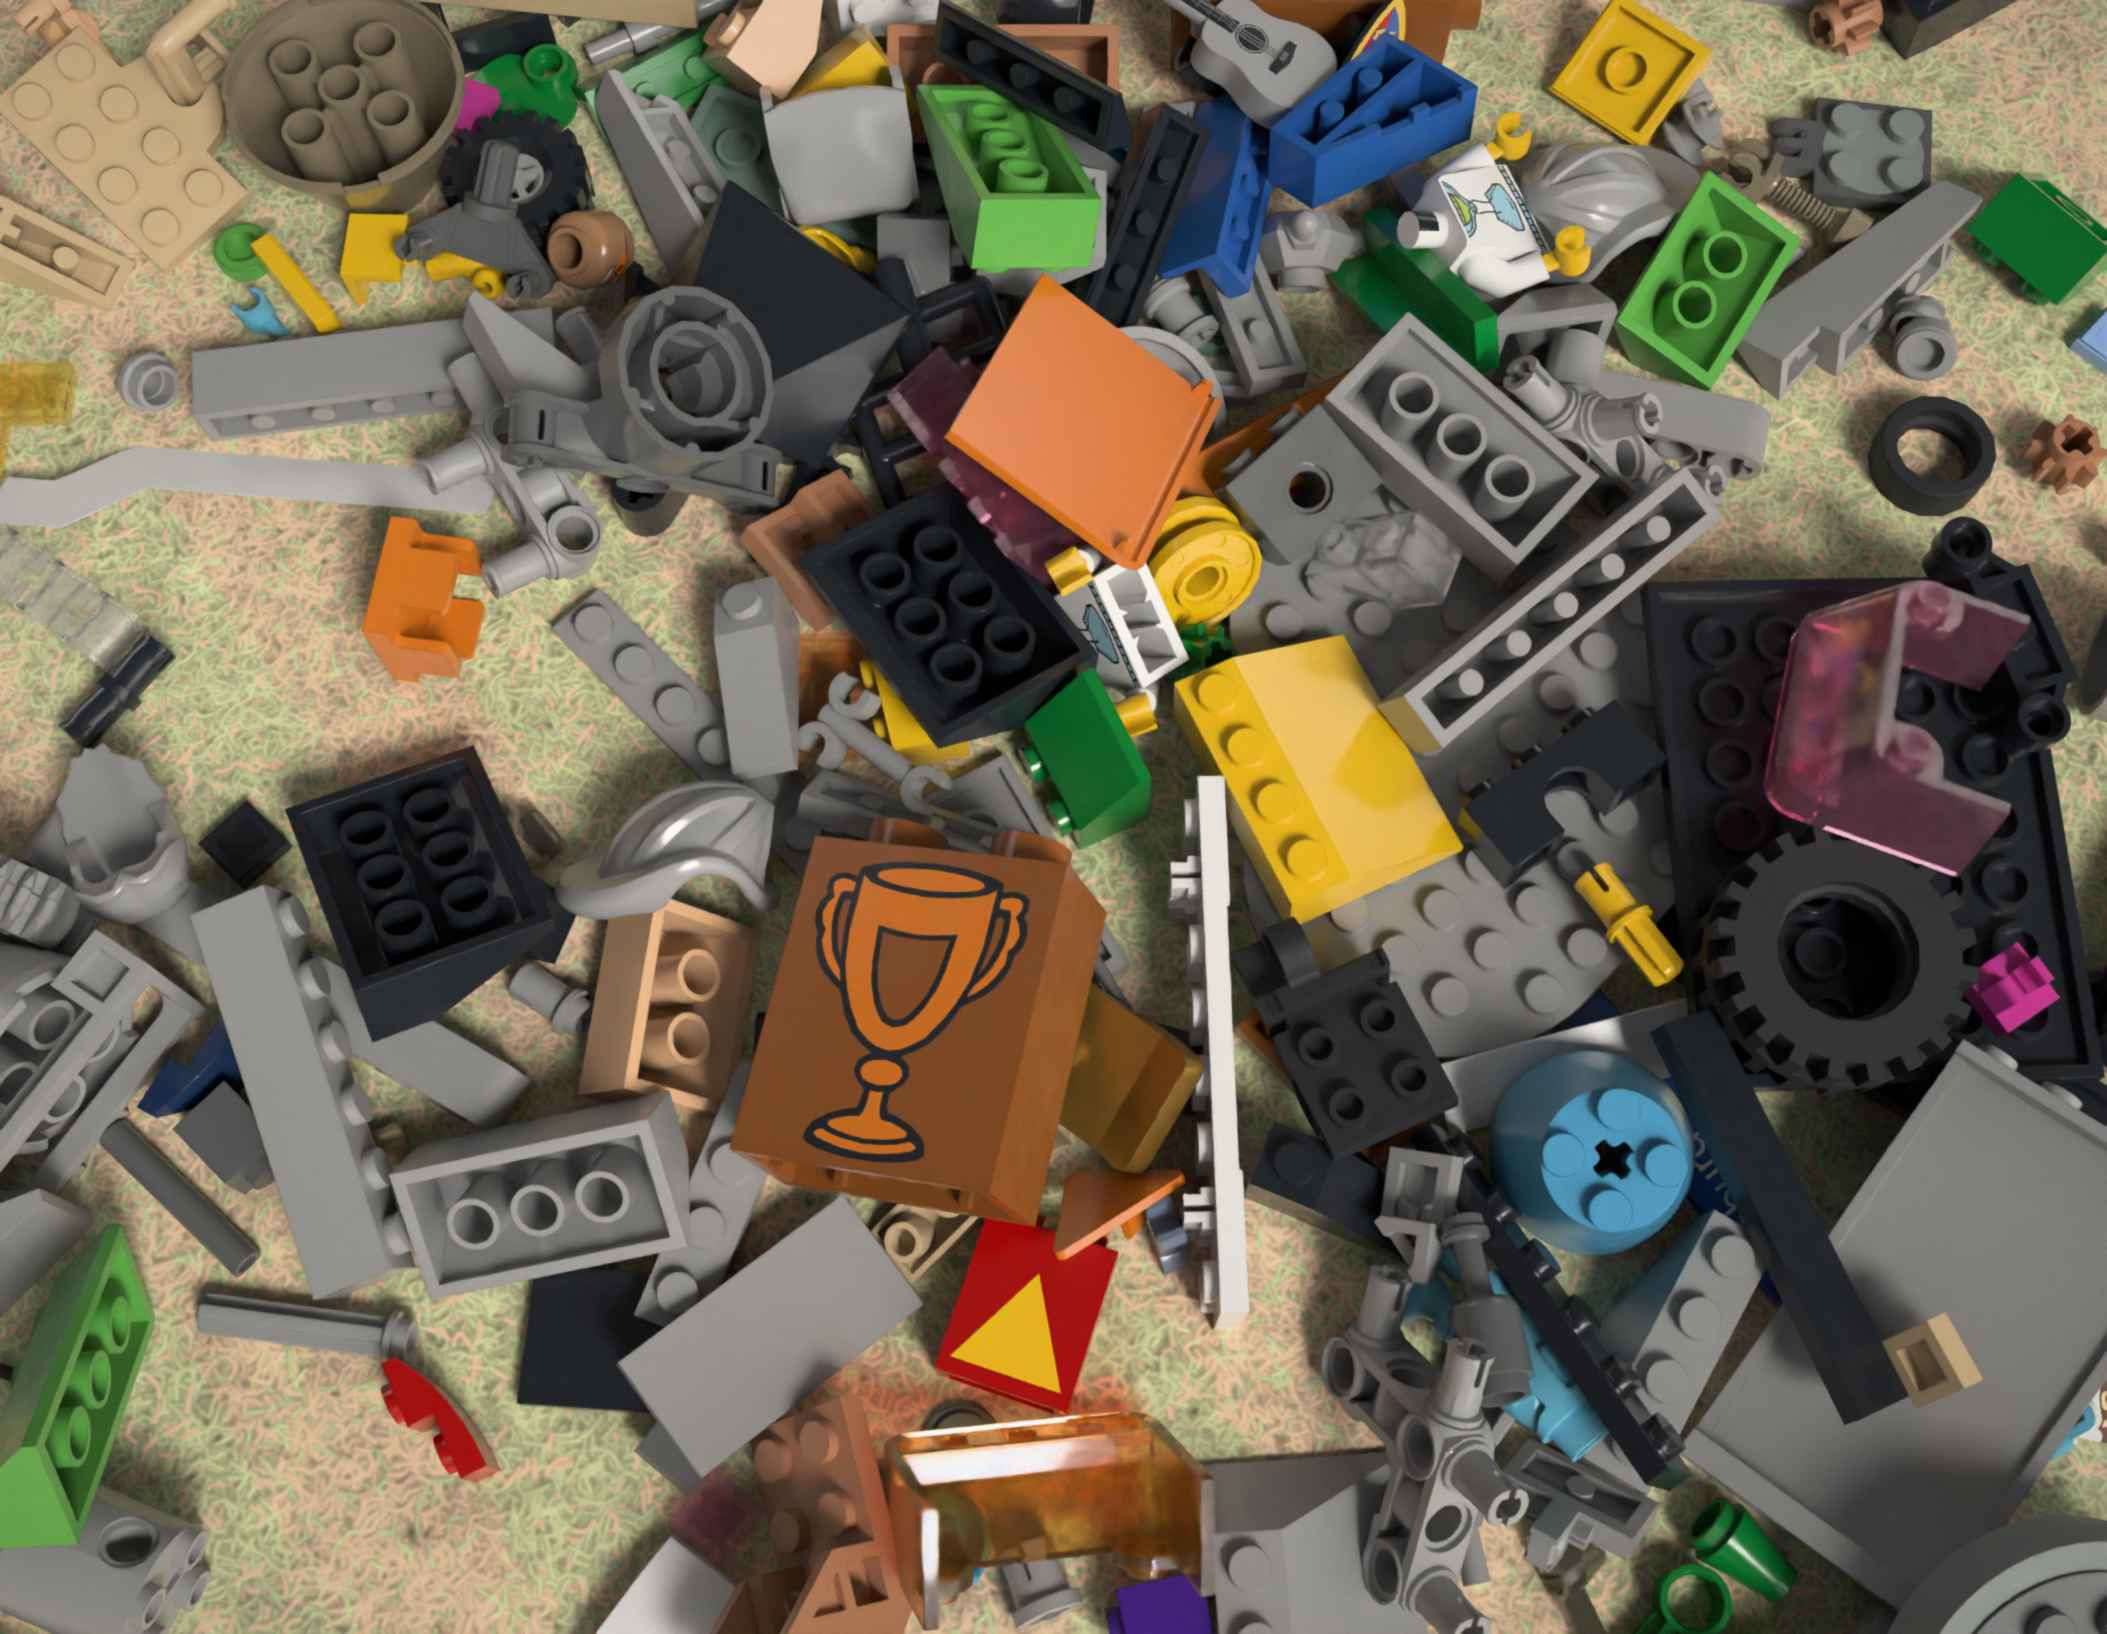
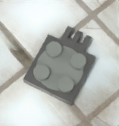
M1818 97L1812 108V120L1784 117L1774 121L1772 135L1776 139L1772 142L1771 154L1773 156L1775 152H1778L1785 157L1779 170L1782 177L1809 180V193L1812 194L1811 197H1816V201L1818 199L1821 200V204L1824 202L1826 206L1846 209L1855 207L1863 211L1892 214L1931 186L1933 110Z

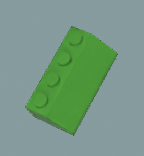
M121 1224L107 1225L56 1278L45 1307L39 1308L35 1315L33 1337L23 1360H19L13 1369L12 1389L0 1415V1549L78 1544L155 1322L153 1309Z

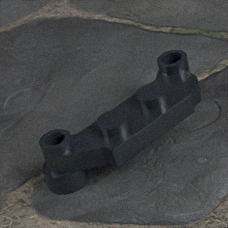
M1956 517L1950 520L1934 536L1931 549L1923 557V570L1934 582L1950 583L1959 589L2009 705L2005 724L2000 727L1997 733V741L2002 751L2014 758H2023L2032 752L2045 751L2061 741L2070 730L2071 716L2062 701L2066 689H2069L2079 681L2078 675L2028 563L2014 566L1992 553L1993 541L1987 527L1971 517Z

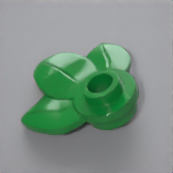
M541 44L535 46L525 57L505 54L485 65L472 78V80L498 90L502 102L493 115L492 124L502 121L500 111L512 110L515 119H523L525 110L537 111L541 124L544 123L549 115L559 120L562 131L575 118L578 103L572 89L575 88L578 82L579 72L573 57L557 45ZM548 72H557L552 76L543 77Z

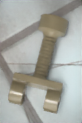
M1757 138L1743 139L1740 146L1756 153L1758 157L1751 153L1740 152L1735 154L1733 158L1730 156L1728 160V168L1731 174L1738 180L1749 182L1738 183L1724 171L1720 176V179L1741 195L1748 196L1747 199L1753 204L1757 205L1764 195H1771L1770 198H1776L1775 201L1777 202L1781 201V205L1785 204L1786 208L1790 207L1792 212L1795 211V214H1800L1802 218L1805 217L1806 221L1810 220L1811 224L1815 223L1816 227L1820 226V230L1825 229V233L1828 236L1825 247L1834 253L1867 232L1874 221L1873 218L1855 207H1852L1845 213H1836L1835 209L1831 210L1830 206L1826 207V203L1823 202L1821 204L1819 199L1816 201L1815 196L1811 197L1812 194H1806L1807 191L1805 190L1801 191V187L1796 188V184H1792L1790 180L1787 181L1785 177L1782 178V175L1779 173L1785 157L1778 152L1770 156L1766 144Z

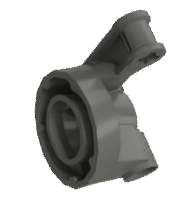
M671 285L650 295L636 296L628 300L626 307L605 333L598 360L602 398L586 403L533 389L511 390L504 394V406L510 410L508 444L501 447L500 458L507 464L534 469L561 468L587 471L617 478V486L640 493H664L673 490L706 497L726 507L728 511L740 515H769L780 509V500L775 498L776 465L783 462V452L767 444L754 443L767 425L774 397L770 357L755 326L731 301L703 287ZM668 367V371H670V374L665 376V381L671 391L672 402L667 398L659 381L658 368Z

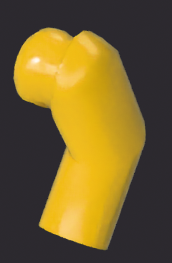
M444 250L437 257L425 261L426 270L433 282H441L463 276L479 289L478 293L488 300L496 299L506 291L509 274L499 269Z

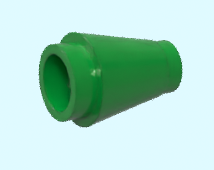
M1723 1497L1714 1499L1700 1511L1688 1530L1687 1541L1696 1548V1558L1755 1593L1762 1595L1771 1603L1783 1598L1797 1579V1569L1788 1562V1559L1741 1503L1732 1505Z

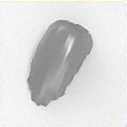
M100 743L95 749L86 748L81 756L69 760L71 773L66 778L62 787V793L56 800V805L63 819L62 834L67 846L63 855L69 864L74 884L71 891L82 905L100 919H106L118 925H132L147 921L176 906L187 894L190 882L185 833L168 803L164 789L152 780L148 768L142 760L132 759L126 754H114L104 743Z

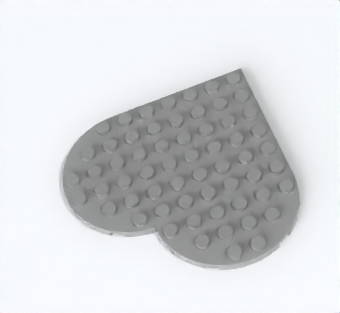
M1312 484L1303 489L1299 496L1292 499L1299 507L1306 508L1311 503L1314 495ZM1380 484L1291 565L1276 566L1258 545L1262 555L1260 575L1249 596L1237 609L1230 611L1229 641L1237 649V656L1343 634L1382 701L1583 536L1561 520L1540 546L1500 588L1383 484ZM1644 583L1444 748L1415 756L1407 746L1454 831L1462 810L1460 801L1472 788L1489 778L1496 784L1513 772L1511 769L1512 763L1525 750L1539 742L1545 748L1563 736L1561 729L1564 725L1587 707H1591L1597 712L1616 699L1657 745L1640 591L1644 587ZM1659 771L1654 782L1605 817L1589 799L1574 791H1557L1546 796L1545 803L1549 812L1565 829V832L1552 856L1505 890L1458 836L1463 845L1461 852L1301 924L1300 926L1313 950L1320 973L1327 972L1382 947L1390 961L1389 983L1397 981L1440 1064L1550 1034L1585 1005L1628 957L1618 942L1610 943L1605 937L1608 931L1607 927L1583 896L1574 889L1577 880L1587 871L1595 879L1598 874L1594 871V867L1603 862H1608L1613 868V872L1640 906L1648 905L1651 908L1653 914L1650 919L1655 925L1661 921L1675 904L1661 772ZM1244 850L1243 889L1246 910L1249 912L1256 937L1260 941L1261 931L1281 922L1282 919Z

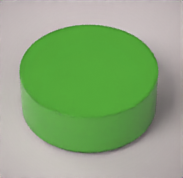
M250 223L236 224L223 231L217 238L213 249L214 258L222 272L230 279L240 282L254 281L266 275V271L250 244L267 234V232L262 227Z

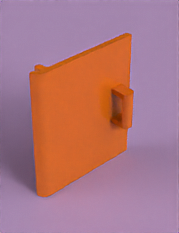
M1042 273L944 438L1115 563L1126 569L1137 570L1144 567L1219 411L1222 401L1216 396L1213 398L1208 397L1213 389V383L1209 379L1203 378L1193 386L1045 273Z

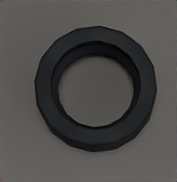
M1921 396L1902 403L1886 418L1874 436L1867 455L1869 474L1879 493L1897 508L1918 516H1944L1962 509L1988 480L1997 457L1994 436L1984 419L1966 404L1940 396ZM1912 429L1931 430L1944 435L1957 445L1965 459L1966 467L1963 476L1953 483H1935L1919 477L1905 465L1899 455L1897 446L1899 438Z

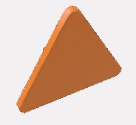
M1146 1170L1141 1175L1125 1171H1077L1070 1174L1065 1182L1053 1246L1057 1259H1068L1102 1236L1107 1237L1118 1226H1121L1123 1234L1127 1239H1132L1146 1222L1143 1210L1184 1185L1186 1180L1182 1171Z

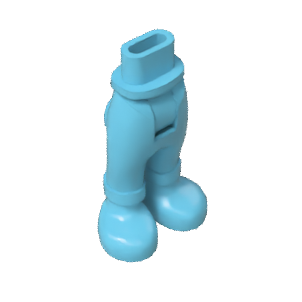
M1445 1248L1439 1267L1452 1281L1462 1286L1454 1249ZM1483 1248L1493 1292L1495 1294L1508 1295L1515 1299L1518 1304L1535 1372L1534 1377L1529 1380L1532 1391L1531 1396L1522 1401L1498 1407L1531 1430L1537 1431V1437L1543 1443H1549L1553 1440L1570 1461L1575 1462L1600 1442L1609 1431L1500 1271L1491 1269L1488 1261L1490 1257ZM1436 1273L1432 1284L1413 1283L1404 1309L1402 1324H1412L1423 1318L1432 1321L1431 1330L1442 1342H1446L1448 1345V1341L1453 1339L1448 1314L1450 1309L1461 1301L1454 1298L1443 1280Z

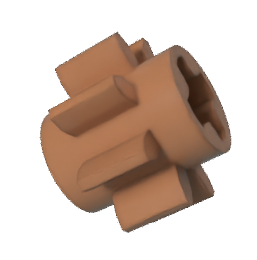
M1823 0L1822 3L1813 6L1809 16V28L1814 41L1822 49L1827 50L1831 48L1834 53L1843 50L1846 56L1870 47L1871 40L1869 35L1879 31L1883 21L1881 1Z
M2068 414L2057 427L2047 420L2042 421L2031 435L2033 441L2021 454L2022 459L2032 462L2034 474L2030 480L2033 483L2041 480L2048 485L2054 486L2056 494L2060 495L2072 481L2077 486L2085 489L2099 474L2097 467L2107 457V449L2099 447L2100 439L2097 433L2099 428L2097 426L2092 427L2084 421L2074 419L2072 414Z

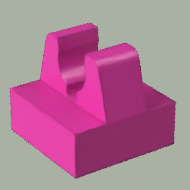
M2019 942L2005 948L1980 965L1978 983L1963 991L1965 997L1996 1038L2009 1033L2060 998L2049 984L2055 978L2038 956L2030 958Z

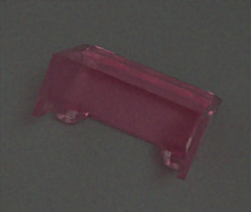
M1927 580L1909 581L1807 613L1792 635L1764 780L1765 794L1770 803L1778 811L1790 818L1957 878L2008 817L2011 804L1943 780L1944 755L1938 743L1925 730L1894 719L1901 665L1980 692L2029 627L2030 616L1948 588L1941 583Z

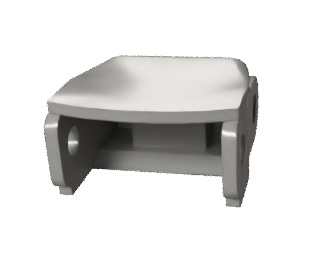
M899 64L888 66L891 87L849 86L832 88L795 97L775 106L770 85L760 87L764 122L771 158L777 175L785 220L795 221L799 225H816L877 215L883 212L901 211L906 209L912 201L920 200L912 152L910 120Z

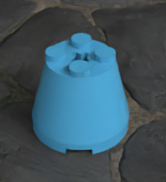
M1601 1051L1569 1052L1551 1057L1536 1064L1514 1081L1504 1093L1493 1114L1494 1119L1489 1137V1171L1492 1182L1503 1187L1521 1210L1522 1217L1517 1222L1532 1235L1553 1247L1582 1255H1608L1632 1249L1660 1233L1672 1221L1685 1202L1695 1169V1143L1690 1121L1681 1102L1671 1088L1654 1072L1636 1061L1617 1054ZM1601 1141L1611 1146L1609 1160L1613 1171L1617 1175L1607 1170L1597 1174L1593 1168L1600 1159L1598 1152L1594 1148Z

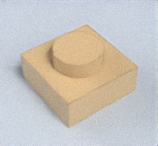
M1946 1312L1882 1341L1916 1409L1984 1380Z

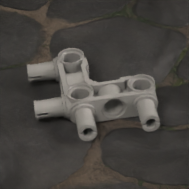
M584 306L573 308L556 320L555 329L576 363L600 380L598 360L604 338ZM477 352L458 358L450 364L447 374L472 413L469 419L471 424L468 431L464 434L465 440L418 460L419 472L426 486L433 495H437L446 489L479 474H483L485 477H489L527 540L526 544L481 565L483 579L496 599L542 577L557 581L562 578L575 579L583 576L594 565L603 540V528L592 502L584 489L575 488L566 472H559L552 468L534 469L517 467L501 460L500 450L503 444L495 437L504 433L508 434L510 410L505 408L504 400ZM563 535H574L585 543L586 548L579 551L569 550L563 547L557 538Z
M1524 355L1517 358L1507 368L1506 373L1509 377H1504L1503 386L1513 394H1507L1506 396L1599 475V478L1584 495L1586 496V503L1601 515L1603 519H1606L1651 481L1675 471L1640 436L1642 434H1656L1660 428L1656 422L1662 421L1663 409L1660 400L1655 394L1643 393L1640 396L1609 400L1598 391L1584 385L1559 384L1540 365L1538 359L1532 355ZM1710 464L1706 467L1688 469L1713 504H1720L1724 499L1721 492H1726L1727 478L1722 467L1718 464Z
M1384 1264L1382 1269L1379 1265H1373L1369 1269V1279L1358 1316L1354 1317L1345 1326L1343 1337H1332L1326 1342L1321 1357L1322 1378L1330 1395L1338 1400L1342 1408L1355 1422L1363 1421L1386 1445V1454L1389 1457L1388 1465L1391 1473L1380 1513H1374L1368 1543L1363 1552V1579L1369 1594L1378 1604H1399L1410 1616L1425 1619L1439 1634H1490L1491 1623L1489 1619L1480 1613L1458 1588V1579L1476 1516L1479 1510L1491 1526L1500 1528L1501 1523L1506 1527L1511 1526L1522 1518L1529 1502L1527 1492L1519 1485H1516L1494 1461L1493 1433L1480 1406L1490 1366L1494 1363L1495 1352L1490 1346L1477 1339L1463 1337L1462 1341H1460L1458 1338H1453L1448 1341L1447 1355L1441 1373L1404 1338V1334L1400 1329L1409 1291L1413 1287V1280L1405 1269L1398 1266Z

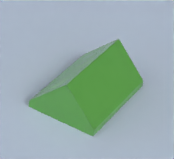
M1710 170L1704 172L1614 320L1613 326L1631 364L1645 371L1704 391L1712 389L1800 244L1801 239Z

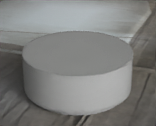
M1933 317L1915 319L1903 326L1895 338L1894 361L1898 370L1908 378L1918 381L1933 380L1947 373L1955 363L1957 357V337L1952 327L1943 320Z

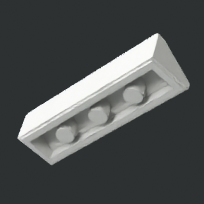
M1686 998L1442 1063L1441 1066L1459 1097L1458 1106L1441 1113L1446 1130L1452 1134H1455L1458 1130L1468 1133L1492 1126L1493 1114L1497 1105L1513 1082L1536 1064L1564 1053L1579 1051L1613 1053L1640 1063L1661 1079L1671 1077L1650 1032L1665 1023L1688 1016Z

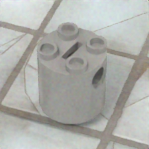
M99 1484L78 1544L0 1549V1611L52 1634H169V1629L173 1625L180 1609L191 1612L196 1608L211 1577L209 1570L200 1567L208 1542L209 1532L200 1525Z

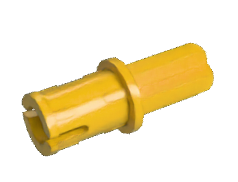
M1603 862L1594 867V871L1598 874L1595 879L1589 871L1583 874L1575 883L1574 889L1583 896L1607 927L1608 931L1605 935L1610 943L1618 942L1651 985L1658 987L1673 980L1684 969V961L1650 919L1653 914L1651 908L1648 905L1640 906L1613 872V868L1608 862Z

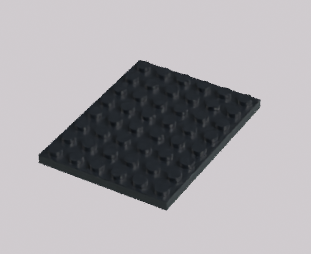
M1929 577L1646 582L1640 591L1657 746L1667 756L1660 772L1681 956L1685 966L1683 973L1688 1016L1702 1011L1697 996L1707 989L1704 973H1691V957L1701 950L1702 937L1694 935L1697 921L1710 909L1712 903L1708 901V898L1713 891L1751 855L1759 852L1775 838L1790 832L1793 838L1800 836L1812 825L1828 824L1830 834L1840 835L1851 825L1868 828L1867 842L1874 845H1881L1891 836L1906 843L1900 858L1913 868L1928 858L1939 869L1929 880V883L1941 897L1956 890L1964 904L1950 912L1956 929L1974 928L1977 940L1976 944L1962 951L1964 965L1979 967L2005 948L2019 942L2030 958L2038 956L2055 978L2049 984L2060 997L2009 1033L1998 1038L1994 1036L1972 1006L1967 1019L1951 1027L1947 1033L1952 1041L1943 1051L1928 1057L1922 1062L1923 1065L1875 1088L1931 1087L1963 1039L1977 1048L1981 1042H1984L2002 1050L2018 1063L2015 1071L2036 1084H2043L2044 1081L2052 1083L2094 1082L2104 1078L2102 1056L2051 748L2041 752H2032L2023 758L2011 757L2000 748L1997 741V733L2000 727L2005 724L2009 705L1959 589L1950 583L1934 582ZM1819 897L1798 904L1786 915L1777 937L1778 960L1788 984L1810 1007L1832 1017L1858 1018L1875 1012L1888 1000L1896 980L1895 955L1884 930L1863 909L1842 899ZM1962 994L1961 1001L1971 1005L1965 995ZM1713 1008V1010H1714V1012H1715V1014H1716V1016H1717V1018H1718V1020H1719V1022H1720V1024H1721V1026H1722V1028H1723L1725 1025L1723 1024V1022H1722L1720 1016L1718 1015L1716 1009ZM1735 1039L1730 1042L1755 1092L1791 1091L1778 1086L1781 1076L1779 1073L1766 1067L1755 1074L1742 1065L1749 1053ZM1804 1085L1794 1091L1817 1090V1087Z

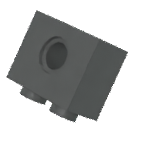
M1320 404L1304 409L1302 412L1294 405L1284 412L1266 429L1272 439L1255 454L1249 447H1246L1220 470V473L1226 480L1213 491L1221 502L1232 510L1239 523L1252 535L1260 548L1276 566L1291 565L1383 482V479ZM1296 474L1305 476L1313 486V499L1306 508L1296 505L1290 497V482Z

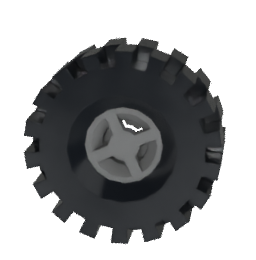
M512 110L500 111L502 121L491 124L488 115L476 120L479 131L472 134L465 127L457 135L461 145L460 149L449 145L446 150L445 159L448 166H441L440 179L444 186L441 187L447 206L451 208L463 201L466 191H475L483 144L487 140H499L512 144L519 151V159L510 200L518 205L516 217L520 219L523 228L543 258L548 259L546 241L552 224L565 213L576 210L595 209L592 197H596L595 186L582 146L578 145L575 134L569 128L562 131L559 120L548 115L544 123L541 124L537 111L525 110L523 119H515Z

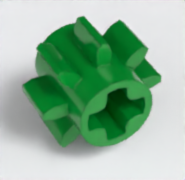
M1202 622L1180 625L1181 641L1189 660L1165 675L1167 680L1174 685L1175 682L1232 657H1237V649L1227 638L1223 637L1225 628L1222 626L1205 628Z

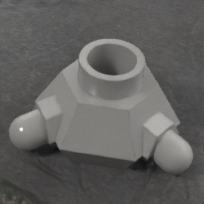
M1303 209L1300 211L1280 212L1265 218L1258 252L1267 273L1278 276L1279 292L1314 293L1325 290V274L1336 272L1345 257L1359 252L1364 247L1365 236L1360 229L1356 227L1348 228L1341 217L1326 211Z

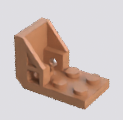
M860 1393L838 1396L769 1425L751 1439L750 1444L779 1571L762 1574L738 1583L710 1634H903L913 1608ZM785 1598L787 1601V1606L790 1615L787 1614L785 1609Z

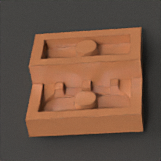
M840 468L799 489L790 504L748 525L740 536L739 541L769 577H776L785 596L812 628L818 632L839 618L798 565L797 556L879 515V513Z

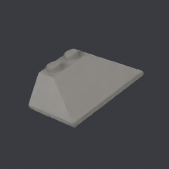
M1386 1452L1200 1465L1206 1538H1209L1217 1634H1428L1427 1621L1425 1619L1410 1616L1399 1604L1380 1605L1373 1600L1363 1579V1552L1368 1543L1374 1513H1380L1391 1473L1388 1465L1389 1457Z

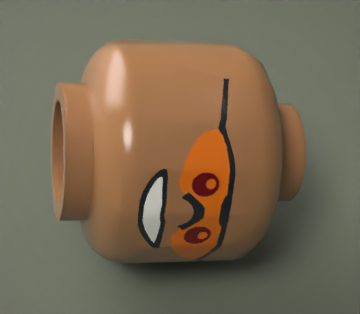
M590 209L565 213L552 224L547 235L546 254L549 265L557 278L570 287L590 289L617 284L625 277L626 269L634 261L635 246L632 233L625 222L610 211Z

